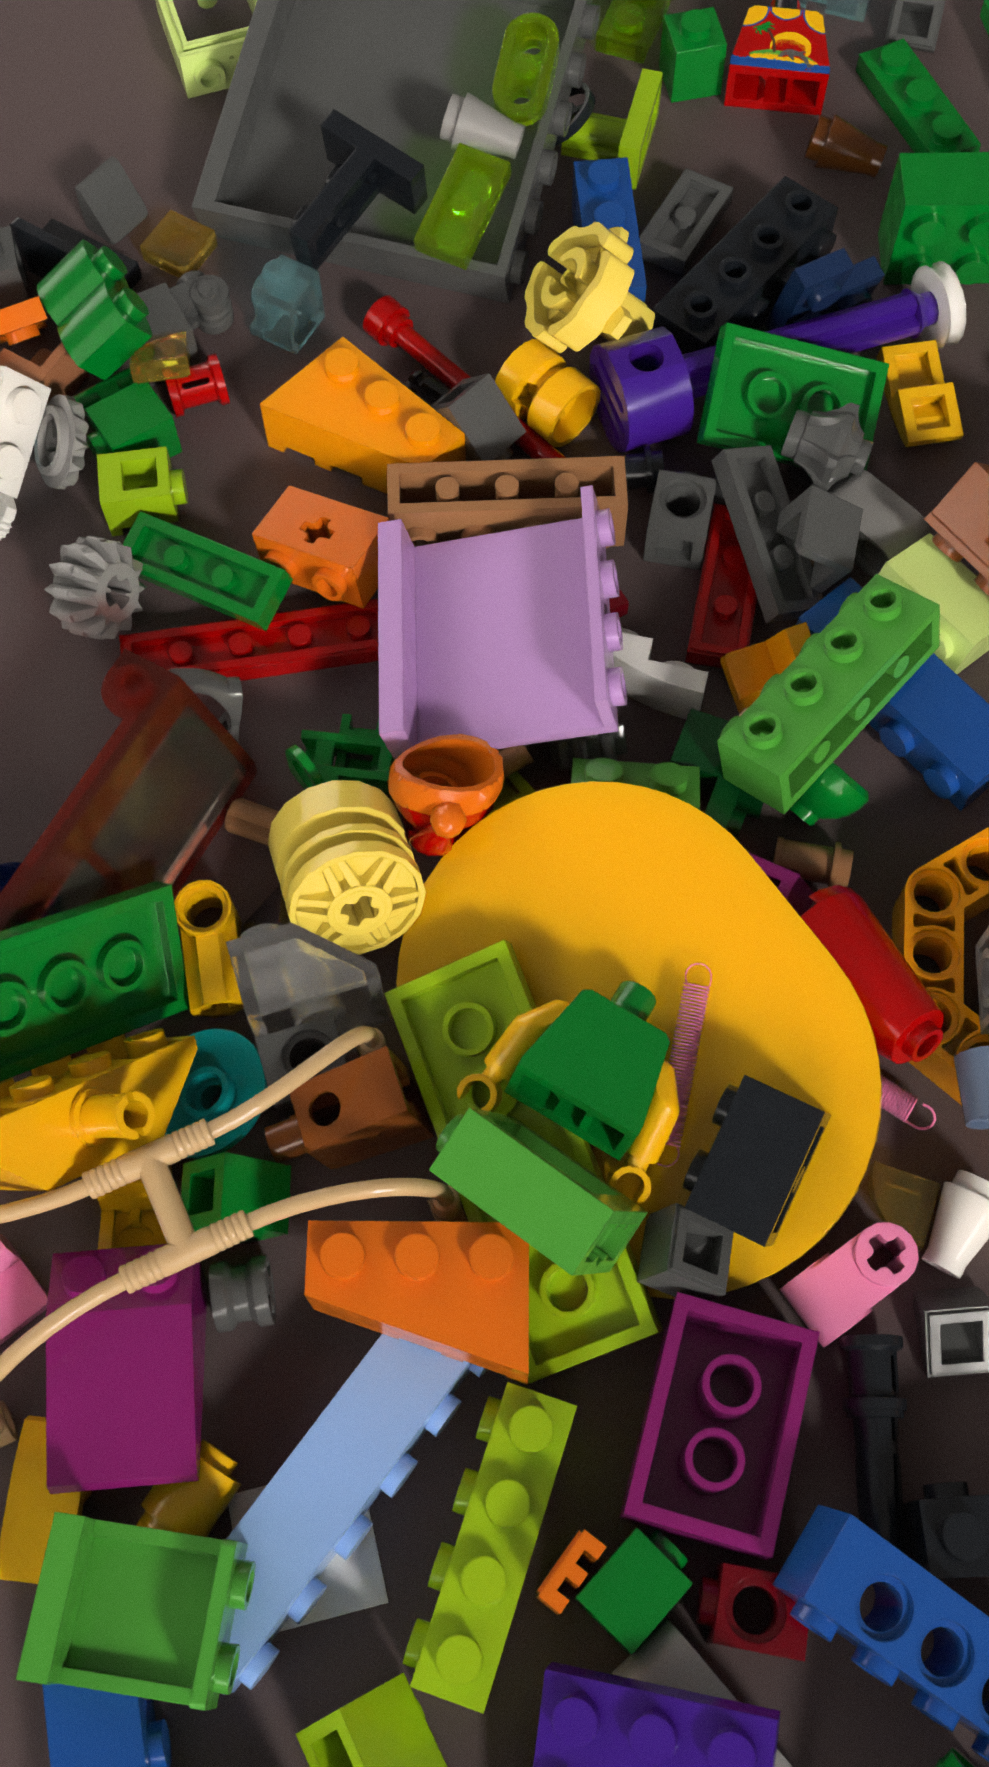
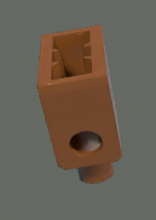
M388 1046L374 1050L310 1078L290 1093L295 1114L264 1126L268 1147L277 1163H282L308 1153L329 1169L347 1166L434 1137L414 1074Z

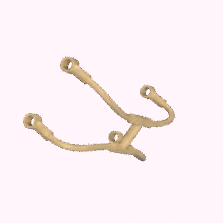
M359 1026L351 1029L324 1046L282 1078L227 1113L209 1122L201 1119L198 1122L192 1123V1125H187L185 1128H181L178 1131H174L171 1134H167L127 1152L116 1159H112L110 1162H105L103 1165L83 1172L81 1180L33 1197L0 1205V1224L47 1212L88 1196L92 1199H97L99 1196H104L106 1193L141 1179L167 1242L166 1245L153 1252H149L147 1255L119 1266V1273L74 1297L24 1333L0 1355V1382L47 1339L102 1302L125 1290L128 1293H134L136 1290L157 1282V1280H162L164 1277L173 1275L216 1255L220 1251H224L233 1245L247 1240V1238H252L254 1230L273 1222L330 1205L392 1196L431 1198L427 1202L435 1221L468 1222L460 1205L459 1193L450 1185L422 1178H383L325 1187L274 1202L245 1214L244 1210H240L230 1215V1217L227 1216L223 1220H218L216 1223H212L197 1231L193 1228L168 1166L187 1158L188 1155L191 1156L195 1152L198 1153L202 1149L204 1150L209 1146L215 1145V1138L259 1115L351 1049L356 1047L358 1055L361 1057L385 1047L384 1034L379 1029L370 1026ZM3 1400L0 1401V1448L18 1440L14 1419Z

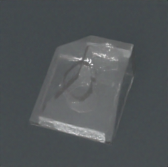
M265 923L253 926L244 931L240 938L226 942L245 1014L255 1038L333 1015L338 1036L359 1026H374L389 1021L376 963L294 923L281 926L274 923Z

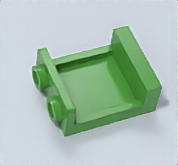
M55 1512L16 1680L44 1685L63 1684L188 1705L190 1709L202 1711L216 1709L219 1693L231 1694L238 1669L240 1645L229 1643L235 1610L246 1611L253 1590L256 1564L255 1561L245 1560L248 1544L228 1539H215Z

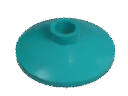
M207 1029L189 1035L195 1036L198 1049L165 1135L185 1128L187 1125H192V1123L198 1122L201 1119L209 1122L234 1109L268 1087L258 1049L253 1043L239 1033L226 1029ZM221 1093L218 1101L211 1107L213 1098ZM261 1113L239 1127L215 1138V1145L209 1146L204 1150L202 1149L198 1153L195 1152L191 1156L188 1155L187 1158H204L230 1149L249 1133Z

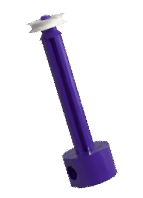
M938 261L933 263L931 267L927 265L918 267L913 275L911 289L905 288L900 294L765 332L849 354L907 337L915 339L919 335L924 341L936 340L938 349H942L945 344L955 345L962 339L966 327V302L957 274L949 264ZM662 326L592 347L589 356L590 380L601 390L600 402L596 411L610 444L619 453L689 433L693 425V399L704 396L707 393L716 345L682 355L673 334Z

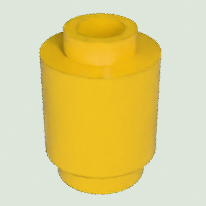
M202 1439L199 1481L153 1485L141 1503L145 1512L136 1526L207 1537L242 1485L231 1476L238 1463L223 1451Z

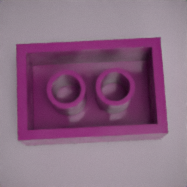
M677 1292L670 1305L619 1519L761 1561L773 1558L820 1332Z

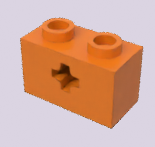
M289 485L253 531L252 536L260 560L284 569L293 578L292 584L315 591L328 600L343 601L364 609L378 589V523L390 521V519Z

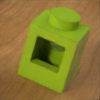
M166 446L97 455L100 505L112 537L123 535V528L132 527L140 511L168 523L179 522L177 505L188 504L186 479L183 469L173 470Z

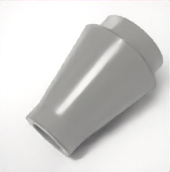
M469 92L466 97L453 93L443 119L440 139L452 143V150L501 155L516 159L526 126L513 121Z

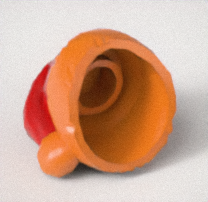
M465 734L442 735L430 738L402 752L390 766L387 781L389 794L392 796L396 808L402 814L407 840L417 852L428 856H445L452 850V846L457 840L492 811L494 802L503 788L504 769L503 757L499 755L497 749L490 747L487 741Z

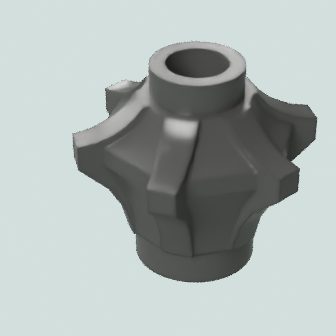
M850 402L836 410L827 412L813 411L812 414L797 409L781 455L794 459L793 463L807 473L812 484L827 492L834 483L848 477L849 473L861 477L874 442L863 439L864 432L860 427L858 416L860 405Z

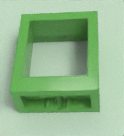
M468 1108L465 1115L459 1114L446 1125L437 1140L436 1150L440 1153L429 1171L572 1276L610 1272L648 1214L645 1209L513 1116Z

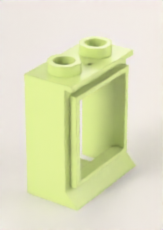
M155 0L158 15L188 99L229 89L249 26L187 41L173 0ZM197 0L201 8L209 9L215 6L217 0ZM247 0L253 15L257 0Z

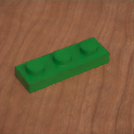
M904 38L859 54L855 71L914 153L979 152L981 147L980 141Z
M141 511L123 542L124 546L131 547L133 559L143 563V568L138 578L264 631H267L293 581V578L284 569Z

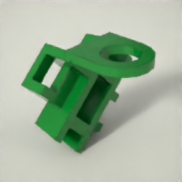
M342 713L339 733L302 729L301 740L306 748L305 752L297 745H292L285 750L290 772L304 789L332 780L361 781L381 789L386 795H390L387 781L394 758L379 735V717L377 728L373 730L353 727L352 714ZM350 753L372 755L373 760L350 759L349 757ZM334 756H336L335 766H333Z

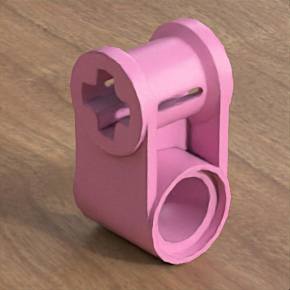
M890 1222L875 1223L865 1228L831 1255L828 1252L779 1290L806 1326L811 1330L820 1332L818 1342L824 1348L873 1311L871 1307L910 1278L915 1272L919 1260L918 1248L912 1235L903 1227ZM886 1247L894 1258L888 1262L887 1267L885 1266L875 1271L870 1267L867 1259L872 1256L874 1250L877 1251Z

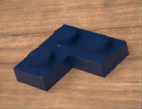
M841 248L795 268L764 324L769 331L872 302L871 295L885 274L875 256L853 265L845 248Z

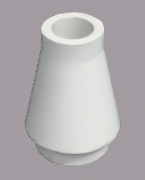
M964 1170L957 1171L952 1183L945 1181L943 1184L929 1244L922 1257L923 1261L934 1268L960 1279L966 1266L989 1239V1181Z

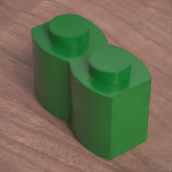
M82 239L37 284V292L45 309L57 324L59 337L78 367L106 381L152 337V331L146 319V316L149 315V310L139 295L129 288L124 277L128 272L127 268L117 254L106 246L98 249Z

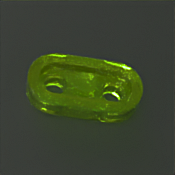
M534 12L525 13L509 23L504 33L492 85L494 108L513 121L525 126L537 122L547 110L560 54L557 26L546 15ZM530 48H537L541 50L540 52L534 55L530 53H525V51ZM518 98L529 99L526 103H513Z

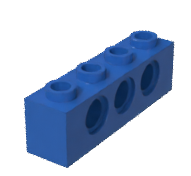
M818 1504L772 1584L796 1602L790 1615L803 1626L829 1642L832 1641L836 1632L856 1646L850 1658L856 1665L890 1687L893 1686L898 1677L916 1691L911 1701L913 1707L951 1732L954 1731L957 1723H960L976 1735L971 1749L989 1762V1699L984 1704L982 1703L983 1687L989 1679V1616L852 1514ZM872 1584L875 1591L874 1606L871 1612L862 1619L860 1613L861 1596L866 1588ZM932 1630L934 1635L933 1650L930 1656L925 1661H922V1642L925 1636Z

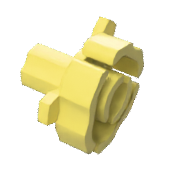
M594 222L586 227H570L553 240L548 248V256L567 268V270L562 275L543 261H540L534 267L524 296L527 304L524 323L533 337L557 353L564 352L567 347L578 352L599 335L608 341L619 340L622 337L653 328L655 312L650 310L647 304L628 292L634 277V269L627 264L631 260L634 250L627 244L629 237L627 230L623 227L608 229L600 222Z

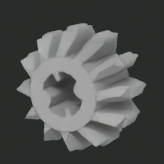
M92 535L78 537L76 542L70 545H61V562L48 564L54 574L53 583L44 590L54 597L49 613L61 620L62 629L69 630L74 635L98 640H105L106 638L115 639L119 631L131 630V614L143 611L138 602L139 593L147 588L146 585L138 580L143 563L133 559L131 547L124 546L119 541L107 540L106 538Z

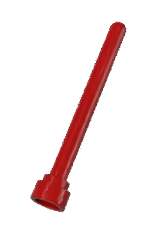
M385 295L369 308L363 321V330L381 346L390 345L392 348L400 346L449 389H452L463 379L470 378L466 372L413 329V321L409 318V310L394 297ZM517 417L526 433L516 440L514 444L532 459L567 458L531 429L522 419Z

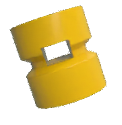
M538 339L524 342L514 350L503 363L495 379V383L516 416L520 419H527L528 426L554 447H562L577 437L590 422L600 402L601 390L575 367H566L563 357Z

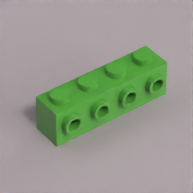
M878 574L859 593L854 592L850 594L840 607L838 615L820 633H814L806 640L796 659L781 674L773 675L766 682L760 696L741 716L733 717L725 725L717 740L723 778L780 813L785 814L940 646V605Z

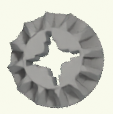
M58 394L49 401L34 443L37 468L45 484L50 488L65 490L67 486H74L79 479V470H83L85 467L84 454L85 450L89 447L86 443V434L89 426L84 421L85 411L83 405L76 402L73 396Z

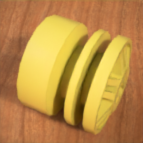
M328 781L306 788L287 801L271 822L268 847L281 885L280 888L294 934L309 948L333 956L367 953L385 947L406 933L421 914L426 895L422 876L415 862L411 846L407 842L395 804L381 789L361 781Z

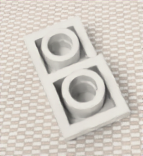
M622 628L623 650L614 651L613 659L614 667H622L627 696L653 709L683 719H687L691 708L700 711L709 672L694 669L692 666L680 661H666L663 663L650 660L653 638L639 636L632 630Z

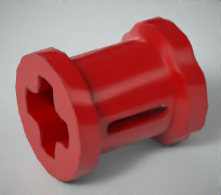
M216 353L207 355L206 362L173 370L170 365L161 367L176 418L184 416L185 409L215 401H219L221 405L230 404L226 383ZM203 382H208L207 384L191 387L188 389H183L184 387L196 385Z

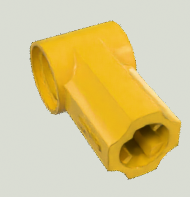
M197 880L189 883L179 891L174 905L177 924L181 932L190 1013L194 1017L206 1016L211 1018L234 1015L238 1011L249 1007L244 969L238 965L241 946L239 936L242 925L239 913L229 893L221 884L211 880ZM210 907L222 909V915L215 924L206 928L194 926L197 915L203 910Z

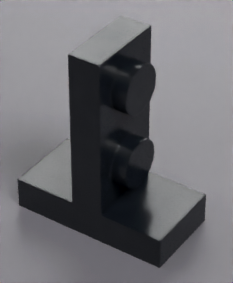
M335 109L331 111L320 126L327 160L336 166L328 174L324 188L310 205H304L296 213L289 230L296 262L314 274L379 193L413 214H416L428 199L425 169L422 163Z

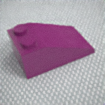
M166 1244L53 1253L46 1316L94 1285L119 1273V1266L147 1255L149 1252H153ZM201 1262L173 1275L164 1277L162 1280H157V1282L136 1290L134 1293H128L127 1290L119 1293L79 1316L46 1340L47 1489L50 1494L199 1481L208 1291Z

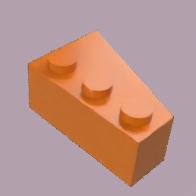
M308 1220L304 1295L314 1310L398 1340L401 1338L440 1352L441 1355L461 1362H469L503 1374L511 1380L528 1385L529 1244L500 1222Z

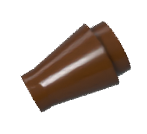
M820 114L804 158L815 161V168L860 173L875 178L888 146L877 142L837 114H834L833 118Z

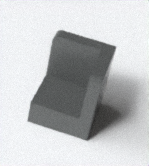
M811 485L780 511L776 532L795 540V551L814 561L810 588L822 593L853 570L863 508L814 485Z

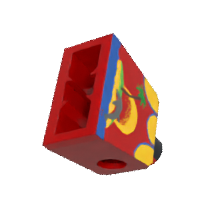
M773 0L770 7L755 5L749 8L730 58L724 106L820 116L830 74L823 15L818 11L800 10L801 7L798 0Z

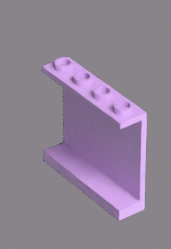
M593 485L580 487L582 518L416 547H414L402 519L378 523L379 735L394 760L402 752L415 744L442 735L465 734L487 741L490 747L494 749H502L619 731L617 706L627 705V689L622 667H614L613 652L623 650V635L618 612L610 613L609 598L619 597V582L614 559L606 560V547L613 546L616 543L615 529L610 508H599Z

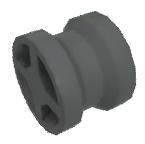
M267 1254L253 1256L245 1265L232 1266L226 1260L211 1262L209 1268L210 1300L214 1324L218 1333L234 1331L239 1323L254 1321L260 1327L275 1325V1290L271 1264Z

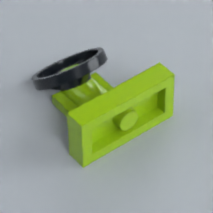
M642 68L627 119L593 113L596 100L589 86L582 82L579 89L572 87L569 97L585 94V100L579 106H575L572 103V116L566 137H557L555 146L562 143L561 155L585 160L628 157L632 189L636 190L659 114L663 72Z

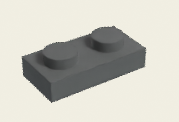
M686 168L640 235L643 260L684 276L731 205L734 188Z

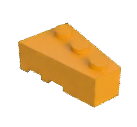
M341 337L260 403L269 447L281 452H285L289 448L314 458L316 466L328 471H332L333 467H337L362 477L363 485L386 494L387 464L466 461L465 433L344 337Z

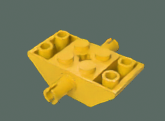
M163 1028L148 1030L128 1038L125 1037V1034L86 1048L88 1053L71 1059V1056L68 1055L32 1069V1076L15 1083L13 1077L1 1081L0 1190L51 1191L81 1177L83 1172L103 1165L105 1162H110L112 1159H116L127 1152L165 1136L198 1049L195 1036L166 1037Z

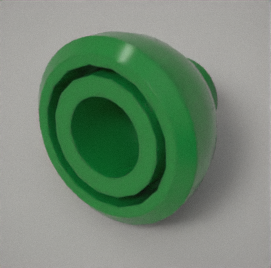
M832 762L794 803L790 810L809 826L813 827L820 818L839 819L858 811L869 801V793L836 763Z

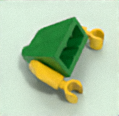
M623 981L618 986L611 1000L591 989H583L571 1003L555 999L518 1015L484 1058L487 1067L482 1074L476 1073L466 1076L457 1087L458 1099H463L475 1082L481 1081L485 1083L490 1091V1099L481 1110L493 1112L502 1101L503 1092L500 1083L503 1079L508 1080L509 1082L504 1090L506 1094L619 1160L608 1172L606 1181L609 1185L616 1189L618 1179L625 1173L639 1175L641 1184L633 1198V1202L638 1205L645 1202L650 1196L652 1186L650 1178L646 1173L649 1164L658 1163L680 1112L675 1069L665 1060L670 1039L665 1032L646 1022L656 1005L655 996L643 985L632 981ZM627 1151L630 1154L629 1159L620 1161Z

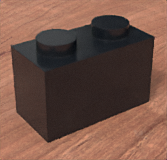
M744 1075L739 1088L729 1084L722 1094L713 1115L712 1123L721 1127L709 1153L700 1149L686 1173L683 1188L690 1191L691 1194L684 1208L763 1247L773 1245L831 1115Z

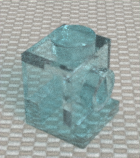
M282 254L277 259H273L264 265L262 273L257 277L251 292V301L254 305L256 318L249 326L250 333L297 355L325 318L319 271Z

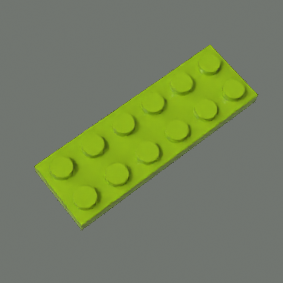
M506 940L495 943L384 993L438 1138L446 1125L459 1114L465 1115L468 1108L481 1110L488 1103L490 1091L487 1085L481 1081L475 1082L463 1099H458L457 1087L460 1081L471 1074H482L487 1067L484 1058L514 1018L536 1008L513 946ZM503 1079L500 1083L503 1092L502 1101L493 1112L515 1117L604 1180L590 1143L506 1094L504 1090L509 1081ZM459 1193L469 1222H498ZM629 1243L610 1272L574 1276L567 1273L529 1244L528 1384L664 1331L646 1285L637 1282L639 1267Z

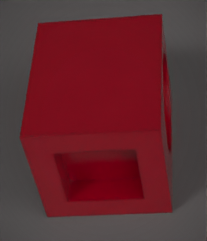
M720 1563L715 1565L714 1579L703 1576L701 1578L696 1608V1624L707 1626L706 1643L805 1662L808 1628L790 1615L796 1602L772 1585L779 1573L729 1563ZM745 1587L759 1590L766 1597L770 1608V1616L766 1626L755 1634L743 1631L737 1625L733 1616L734 1599Z

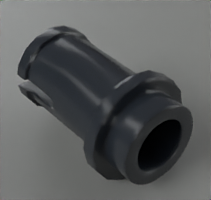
M643 446L642 453L616 455L625 456L627 490L647 487V492L653 493L659 469L664 470L662 451H651L650 446Z

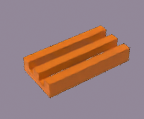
M585 1529L583 1532L579 1530L535 1592L538 1594L536 1598L556 1615L561 1614L570 1601L557 1591L562 1582L564 1581L573 1589L578 1588L588 1575L584 1569L576 1564L580 1556L592 1564L599 1559L607 1546Z

